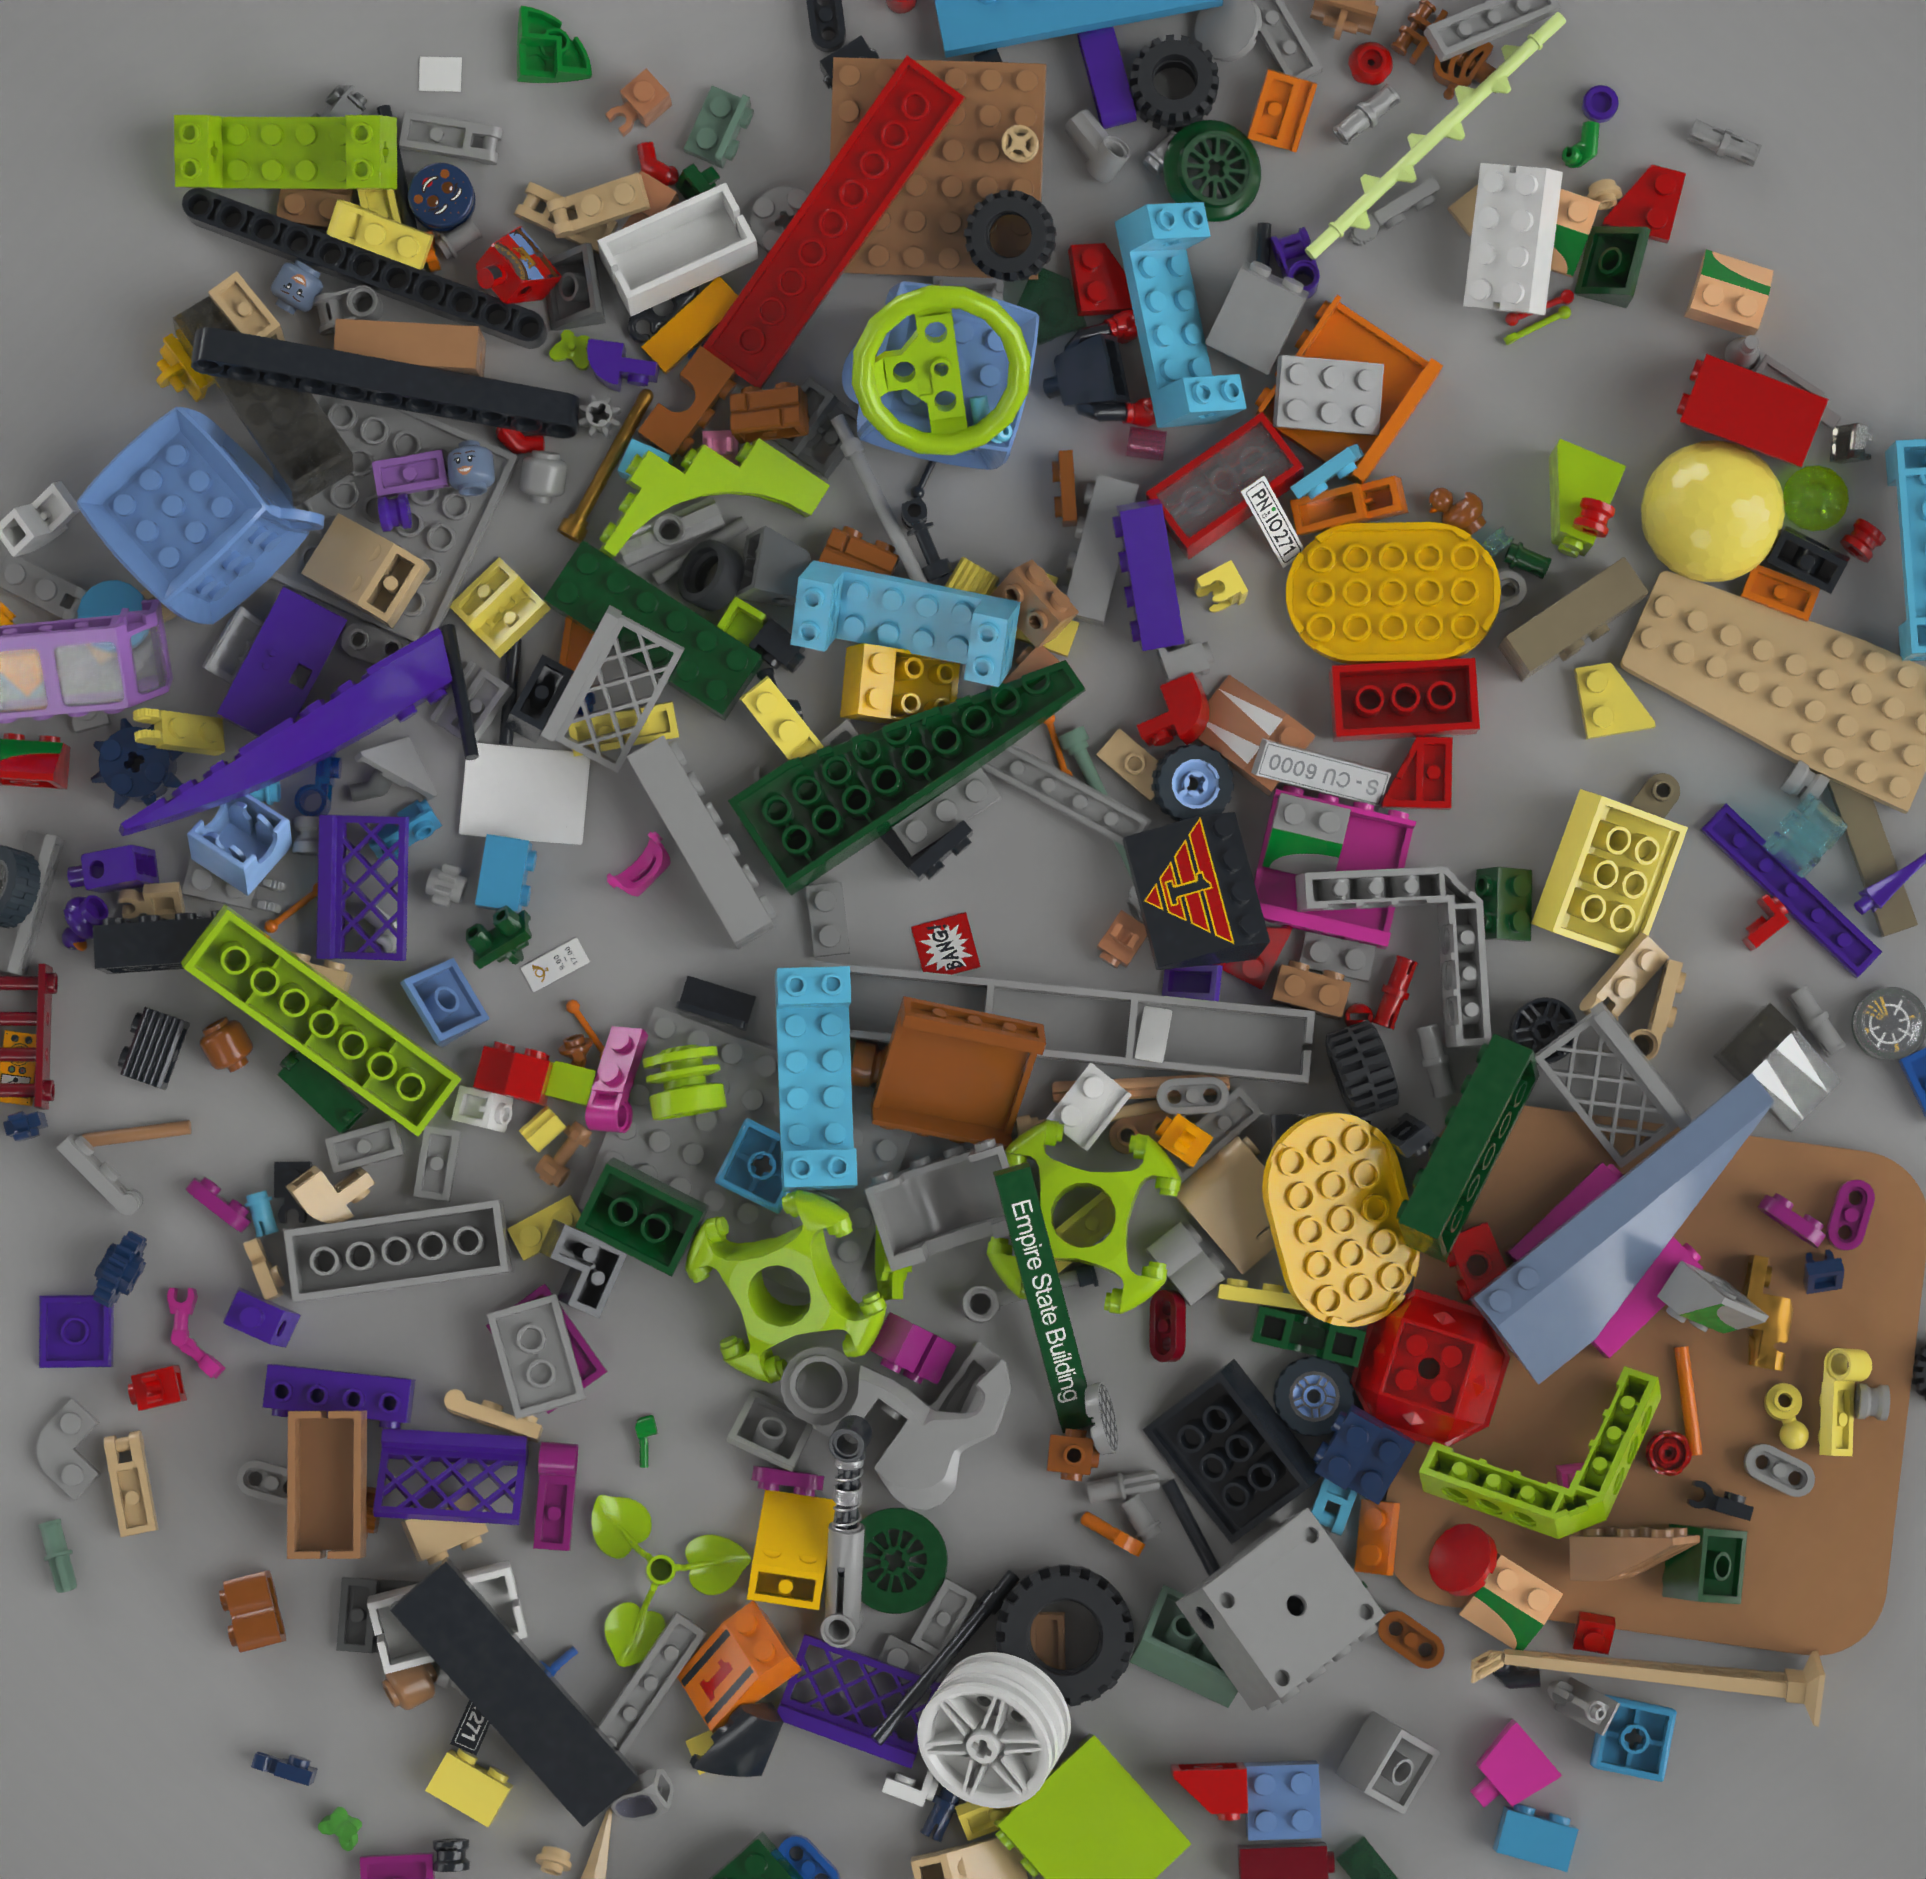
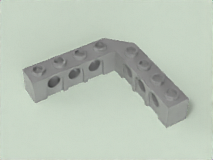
M1446 866L1308 872L1295 876L1297 912L1437 905L1446 1048L1478 1047L1484 1043L1489 1044L1491 1040L1483 900L1472 890H1468Z

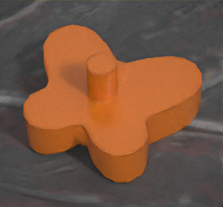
M433 230L425 231L426 233L434 235ZM435 236L426 259L430 272L441 270L439 259L435 254Z

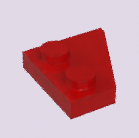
M1651 165L1604 218L1601 226L1648 227L1651 229L1648 239L1667 244L1670 239L1686 173Z

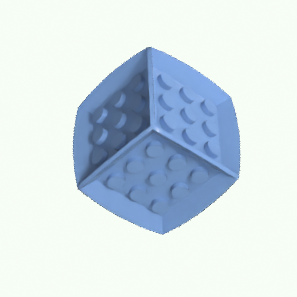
M900 282L889 290L885 305L898 295L932 284ZM989 297L996 300L1021 327L1031 356L1030 385L1037 345L1039 316L1036 312ZM952 309L967 426L969 427L974 425L969 398L987 395L991 412L998 404L1007 386L1009 361L1001 338L983 319L961 309ZM915 314L907 316L886 334L876 354L877 356L884 351L901 349L917 330ZM933 322L926 327L925 332L931 337H939L945 332L946 327L940 322ZM854 346L843 366L842 384L848 398L859 404L852 386ZM900 362L894 367L893 371L898 376L905 377L913 372L914 366L909 362ZM905 389L887 392L880 397L882 404L900 422L922 432H931L927 403ZM942 391L935 397V401L940 405H949L955 399V395L950 391ZM1026 398L1013 422L1010 424L1012 436L1008 441L1002 443L989 441L986 445L956 455L917 454L886 440L864 417L860 405L857 416V436L862 441L912 457L962 467L993 470L1005 464L1010 456Z
M175 407L130 442L100 472L77 500V506L86 520L121 564L170 611L187 621L198 624H214L246 600L287 561L308 536L309 531L324 528L325 518L324 515L316 512L296 509L260 465L214 421L200 412L184 407Z

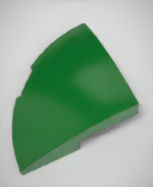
M521 6L519 9L517 82L560 83L590 79L592 76L590 60L579 38L574 37L572 41L567 33L560 29L562 22L544 11L527 6Z

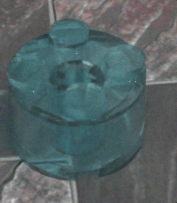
M1811 792L1797 805L1798 813L1792 809L1780 822L1779 830L1782 832L1779 833L1776 830L1763 844V847L1800 878H1804L1820 862V858L1827 850L1834 846L1848 827L1842 818Z

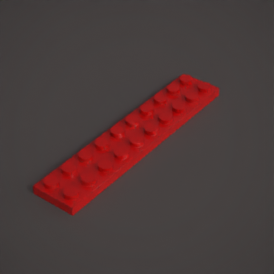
M906 55L703 345V348L734 369L737 375L752 386L762 389L966 97Z

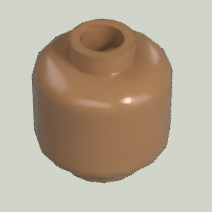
M430 1662L385 1674L386 1680L382 1681V1686L394 1707L400 1706L404 1710H411L434 1697V1682L437 1681L438 1675Z

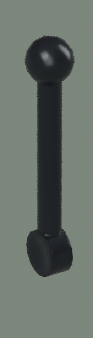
M928 462L918 485L911 490L912 498H923L925 494L924 487L936 462Z

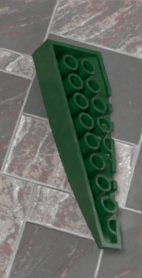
M1064 660L1022 675L1021 678L1005 684L1001 683L999 687L992 686L989 690L972 696L967 695L956 699V702L948 705L934 707L885 725L882 729L868 734L863 733L852 737L849 741L832 747L831 745L816 750V753L802 758L797 757L786 761L729 799L728 802L785 889L792 896L890 831L894 825L984 766L1086 691L1068 662Z

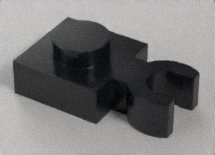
M274 1162V1198H284V1204L278 1212L280 1223H287V1213L291 1209L298 1211L299 1223L306 1222L307 1212L297 1204L285 1186L312 1167V1162Z

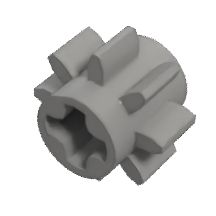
M591 395L592 403L588 407L585 405H580L579 407L582 413L586 414V418L581 419L579 424L581 427L590 425L589 435L592 439L597 433H604V436L610 439L609 431L613 427L621 428V424L618 420H615V416L620 415L622 410L620 406L610 407L612 399L609 395L605 397L604 401L597 400L594 395ZM605 410L608 418L607 421L601 419L597 424L593 414L600 415Z
M443 863L442 870L436 868L431 870L425 890L426 894L433 895L431 903L450 909L452 901L459 904L462 902L468 878L460 876L462 871L460 867Z

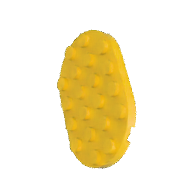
M1438 522L1349 523L1330 528L1315 536V539L1301 553H1298L1291 565L1286 582L1287 610L1291 623L1299 637L1316 653L1329 660L1344 664L1457 659L1474 649L1487 636L1496 620L1501 598L1499 573L1489 552L1466 531Z
M1325 1112L1300 1120L1291 1126L1275 1143L1267 1159L1262 1182L1264 1206L1286 1286L1301 1308L1323 1322L1345 1327H1358L1374 1323L1390 1314L1406 1297L1404 1293L1409 1287L1412 1277H1416L1420 1261V1251L1406 1246L1398 1224L1399 1220L1396 1219L1401 1203L1405 1199L1409 1200L1397 1154L1388 1138L1377 1127L1372 1126L1357 1116L1339 1112Z

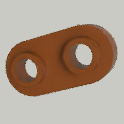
M1398 1610L1388 1611L1378 1621L1377 1632L1380 1639L1416 1666L1430 1669L1442 1661L1445 1652L1442 1640L1404 1612ZM1392 1622H1399L1402 1626V1630L1398 1635H1391L1389 1632V1625ZM1422 1643H1429L1432 1650L1428 1656H1421L1418 1649Z

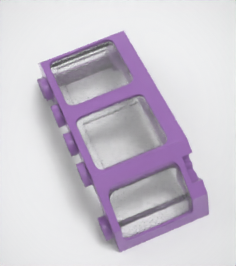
M158 599L142 600L141 611L129 612V608H122L120 615L0 626V723H11L18 718L32 717L34 720H46L59 714L81 717L92 711L103 710L104 713L115 714L124 711L125 708L133 707L169 692L173 675L160 601Z

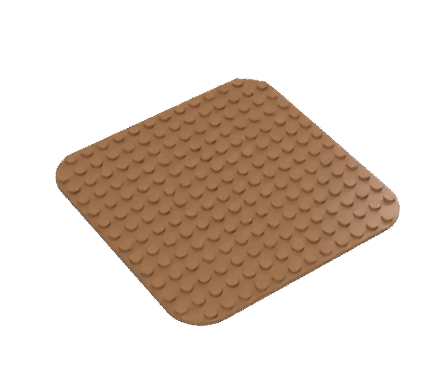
M1524 1106L1461 1232L1487 1222L1506 1268H1508L1514 1262L1505 1252L1514 1243L1520 1241L1595 1169L1594 1167L1602 1162L1606 1166L1613 1164L1625 1175L1681 1129L1677 1127L1620 1168L1577 1112ZM1592 1115V1119L1596 1124L1611 1125L1612 1117ZM1618 1118L1616 1126L1637 1128V1121ZM1643 1121L1642 1129L1656 1131L1664 1124ZM1445 1128L1441 1131L1438 1137L1441 1138ZM1602 1131L1609 1140L1610 1132ZM1615 1132L1613 1146L1621 1156L1634 1147L1635 1135ZM1641 1136L1640 1142L1648 1136ZM1749 1136L1673 1237L1682 1246L1687 1242L1701 1256L1698 1263L1703 1267L1702 1270L1725 1279L1740 1293H1742L1748 1255L1769 1257L1767 1266H1772V1277L1769 1287L1763 1288V1293L1789 1298L1793 1307L1789 1342L1775 1343L1773 1345L1779 1352L1786 1354L1783 1372L1747 1365L1748 1334L1752 1335V1329L1742 1328L1722 1334L1709 1328L1707 1332H1704L1692 1325L1688 1319L1683 1323L1673 1318L1666 1312L1668 1305H1665L1610 1358H1604L1590 1343L1539 1385L1503 1342L1511 1358L1490 1426L1450 1446L1454 1449L1455 1453L1478 1461L1480 1458L1485 1459L1489 1465L1512 1473L1514 1470L1520 1471L1522 1476L1544 1484L1548 1482L1557 1484L1555 1465L1585 1462L1589 1454L1588 1445L1591 1439L1595 1440L1603 1423L1602 1414L1605 1409L1609 1410L1617 1392L1616 1383L1624 1366L1659 1377L1661 1400L1606 1521L1588 1528L1619 1527V1529L1631 1527H1653V1529H1665L1669 1527V1524L1747 1531L1741 1604L1696 1602L1662 1597V1576L1665 1570V1561L1633 1578L1612 1581H1570L1569 1536L1583 1535L1582 1530L1556 1539L1423 1492L1419 1470L1431 1446L1415 1441L1414 1447L1386 1491L1385 1498L1387 1502L1400 1503L1393 1573L1412 1593L1434 1604L1456 1608L1464 1606L1470 1595L1454 1596L1440 1589L1431 1579L1428 1566L1430 1552L1436 1540L1453 1526L1470 1523L1482 1528L1492 1537L1499 1554L1563 1593L1548 1620L1577 1624L1579 1611L1615 1617V1629L1801 1655H1810L1812 1651H1818L1819 1656L1834 1654L1853 1646L1873 1628L1884 1607L1889 1578L1926 1262V1201L1913 1177L1903 1167L1885 1156L1867 1151ZM1850 1180L1865 1181L1872 1187L1875 1194L1874 1206L1862 1243L1857 1248L1846 1251L1834 1248L1828 1242L1827 1237L1824 1238L1818 1248H1815L1758 1209V1205L1765 1195L1773 1198L1775 1193L1780 1194L1793 1203L1794 1206L1791 1210L1802 1218L1805 1214H1808L1822 1223L1824 1227L1821 1231L1826 1235V1228L1835 1197L1843 1183ZM1852 1191L1848 1196L1849 1202L1857 1205L1860 1201L1859 1194ZM1841 1226L1839 1228L1838 1235L1840 1238L1845 1240L1849 1237L1850 1231L1848 1227ZM1830 1249L1834 1259H1842L1845 1270L1842 1289L1806 1294L1803 1284L1806 1254L1811 1252L1815 1262L1824 1261L1825 1250ZM1420 1252L1419 1267L1416 1277L1413 1276L1412 1291L1419 1289L1472 1306L1470 1300L1465 1302L1462 1300L1455 1282L1461 1279L1456 1267L1449 1268L1447 1262ZM1472 1255L1467 1261L1468 1271L1474 1276H1479L1484 1272L1486 1266L1484 1259L1479 1255ZM1689 1346L1703 1454L1692 1456L1690 1463L1680 1474L1666 1476L1656 1473L1649 1466L1646 1458V1447L1649 1440L1656 1433L1664 1430L1678 1432L1686 1437L1674 1348ZM1834 1348L1861 1349L1869 1354L1872 1361L1871 1373L1866 1380L1855 1382V1390L1858 1383L1867 1384L1870 1388L1888 1385L1890 1389V1410L1887 1421L1877 1420L1875 1416H1868L1866 1419H1856L1854 1412L1852 1456L1819 1455L1818 1433L1821 1417L1819 1397L1823 1382L1824 1359L1827 1353ZM1426 1359L1420 1364L1419 1372L1423 1378L1433 1379L1438 1376L1440 1365L1435 1359ZM1776 1384H1791L1799 1390L1802 1396V1407L1796 1415V1419L1807 1427L1809 1438L1807 1443L1800 1449H1789L1782 1444L1779 1433L1783 1423L1772 1418L1765 1410V1395ZM1780 1395L1778 1397V1402L1782 1407L1790 1406L1788 1396ZM1767 1444L1807 1463L1815 1475V1483L1812 1490L1804 1496L1793 1497L1752 1478L1744 1468L1743 1460L1745 1453L1754 1445ZM1669 1449L1666 1450L1665 1455L1667 1457L1670 1456L1671 1451ZM1760 1455L1756 1458L1755 1463L1759 1469H1763L1767 1466L1768 1461L1764 1455ZM1796 1471L1789 1474L1788 1480L1791 1485H1796L1800 1481V1475ZM1694 1480L1706 1482L1712 1488L1714 1495L1722 1498L1725 1491L1746 1497L1745 1504L1754 1507L1751 1520H1743L1707 1508L1698 1509L1689 1506L1687 1499L1700 1501L1704 1496L1703 1490L1700 1487L1693 1486L1692 1482Z

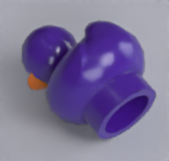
M95 895L87 897L77 896L67 902L63 912L69 927L62 933V943L70 950H86V939H93V925H103V919L107 918L109 914L108 907L101 898Z

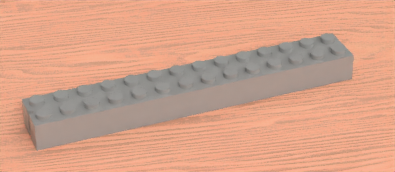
M812 961V967L850 966V1040L890 1042L903 996L1044 1024L1046 1046L1043 1055L1037 1054L1036 1058L1298 1085H1307L1309 1083L1312 1051L1304 1050L1302 1052L1303 1045L1310 1046L1313 1042L1315 1011ZM1145 1006L1172 1010L1163 1063L1135 1059Z

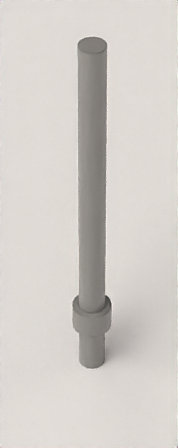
M843 414L831 419V422L842 442L840 448L846 460H851L910 579L928 583L863 454L865 448L859 437H854Z

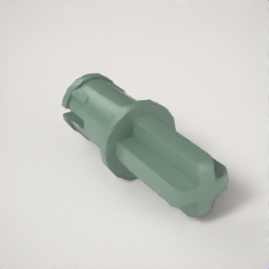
M61 1519L38 1525L47 1555L44 1557V1561L49 1562L57 1593H64L77 1588L70 1555L73 1552L71 1549L68 1550L61 1526Z

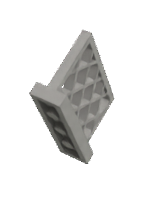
M609 605L540 736L551 742L556 740L618 773L685 648L621 614L622 611ZM623 626L637 633L641 646L624 651L621 650L617 636ZM644 637L652 641V643L646 644ZM614 644L616 653L608 655ZM662 646L674 653L668 664L653 668L648 649ZM642 651L648 670L629 675L624 656ZM618 658L624 677L605 682L601 666L604 662ZM664 671L658 682L656 673ZM650 675L654 686L652 695L637 699L631 680ZM596 676H598L600 684L591 686ZM626 682L632 701L613 706L607 687ZM602 689L607 708L589 713L584 698L587 693ZM647 702L643 712H641L639 704ZM580 706H581L582 711H583V715H579V716H576V717H575V715L577 714V712H578V710H579V708H580ZM634 706L638 718L636 725L620 729L615 711ZM610 713L615 731L596 736L591 718ZM586 720L591 738L577 741L565 734L572 723ZM631 733L625 744L623 735ZM618 737L622 751L616 761L602 754L599 745L600 741ZM594 744L595 750L586 745Z
M1603 1001L1590 1009L1591 1013L1534 1055L1544 1072L1618 1166L1622 1168L1677 1127L1682 1129L1692 1119L1682 1102ZM1591 1025L1599 1035L1597 1049L1578 1047V1034ZM1572 1039V1046L1565 1045ZM1603 1041L1610 1050H1602ZM1556 1050L1570 1052L1568 1070L1553 1069L1545 1059ZM1576 1053L1596 1055L1593 1073L1573 1071ZM1601 1056L1616 1057L1620 1061L1619 1076L1599 1074ZM1625 1069L1632 1078L1624 1077ZM1559 1076H1566V1077H1567V1079H1566V1085H1565L1564 1082L1560 1079ZM1572 1077L1592 1080L1589 1098L1574 1096L1571 1093ZM1597 1080L1617 1083L1615 1101L1595 1099ZM1623 1084L1638 1085L1642 1089L1640 1104L1620 1102ZM1647 1097L1653 1105H1646ZM1580 1103L1588 1104L1587 1112ZM1594 1105L1614 1107L1611 1125L1596 1124L1592 1119ZM1619 1108L1639 1110L1637 1128L1616 1126ZM1645 1111L1660 1113L1667 1121L1656 1131L1642 1129ZM1602 1131L1610 1132L1609 1140ZM1615 1132L1635 1135L1634 1147L1622 1156L1613 1146ZM1641 1136H1648L1640 1142Z

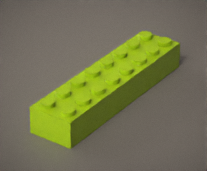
M225 904L181 961L183 968L418 1137L461 1081V1077L455 1070Z

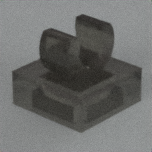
M1859 423L1835 426L1832 434L1830 462L1845 464L1870 460L1871 454L1865 453L1866 442L1873 441V436L1867 433L1868 426Z

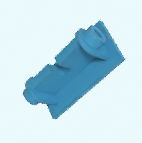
M426 799L421 802L416 800L397 813L399 817H409V846L419 840L428 838L436 829L443 826ZM386 824L377 833L389 848L399 839V825ZM373 838L368 842L370 848L379 859L385 853L384 850Z

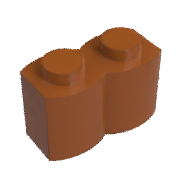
M270 1570L223 1582L224 1589L219 1591L223 1610L229 1611L231 1615L232 1625L228 1626V1635L233 1647L238 1646L241 1653L287 1641Z

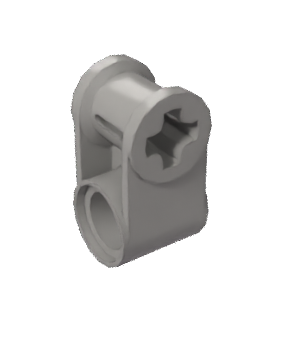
M365 285L338 292L324 293L314 297L313 306L317 307L321 322L319 333L322 336L335 335L336 319L378 321L384 312V304L381 298L373 289ZM373 298V305L368 311H358L357 306L361 299Z

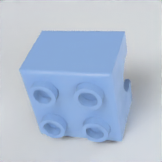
M250 794L220 805L217 814L210 823L204 826V821L200 819L187 833L191 859L247 896L250 895L292 847L290 821Z

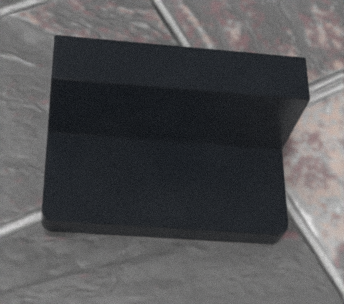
M687 976L680 1001H677L675 1008L687 1014L746 1031L757 997Z

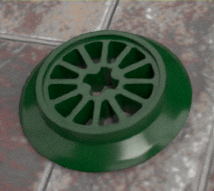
M1202 120L1184 127L1171 140L1164 156L1163 174L1167 190L1175 203L1204 202L1207 221L1221 222L1240 215L1254 201L1261 182V165L1255 147L1239 129L1222 121ZM1208 140L1212 141V153L1206 143ZM1220 142L1227 146L1221 155L1219 154ZM1195 145H1199L1202 154L1194 149ZM1232 149L1237 157L1228 161L1226 157ZM1188 157H1192L1199 164L1189 163ZM1237 161H1239L1241 165V169H1234L1229 167V165ZM1217 163L1220 166L1217 172L1218 175L1211 177L1207 171L1210 169V165ZM1187 170L1197 171L1198 175L1189 178ZM1229 175L1240 176V184ZM1201 179L1202 183L1196 190L1192 182ZM1226 184L1230 186L1232 189H1234V193L1232 195L1230 194ZM1207 185L1209 186V197L1202 194ZM1217 187L1223 197L1222 199H1217L1216 197Z
M904 1508L882 1509L866 1516L860 1521L864 1525L861 1602L874 1610L890 1614L907 1613L924 1606L937 1594L947 1573V1549L940 1532L926 1517ZM889 1529H899L896 1546L892 1545L888 1533ZM903 1531H908L914 1536L902 1548L900 1545ZM884 1533L888 1549L884 1548L874 1539L877 1534ZM919 1539L924 1548L907 1553L908 1548L913 1542ZM870 1542L883 1552V1555L866 1552L868 1544ZM898 1550L903 1553L901 1559L906 1564L903 1568L897 1566L893 1571L888 1568L889 1561L885 1557L887 1553L893 1555ZM923 1553L927 1556L926 1564L910 1561L911 1557ZM864 1557L879 1559L881 1563L866 1568L864 1566ZM908 1566L924 1568L925 1572L922 1578H918L908 1569ZM883 1568L884 1571L875 1582H872L867 1573ZM889 1573L888 1589H881L877 1584ZM902 1573H907L917 1584L908 1589ZM895 1575H898L903 1591L892 1592L891 1589Z

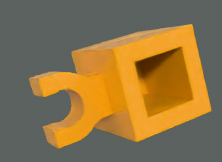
M1178 1113L1173 1120L1166 1116L1155 1132L1160 1137L1157 1143L1162 1149L1191 1169L1213 1139L1211 1135Z

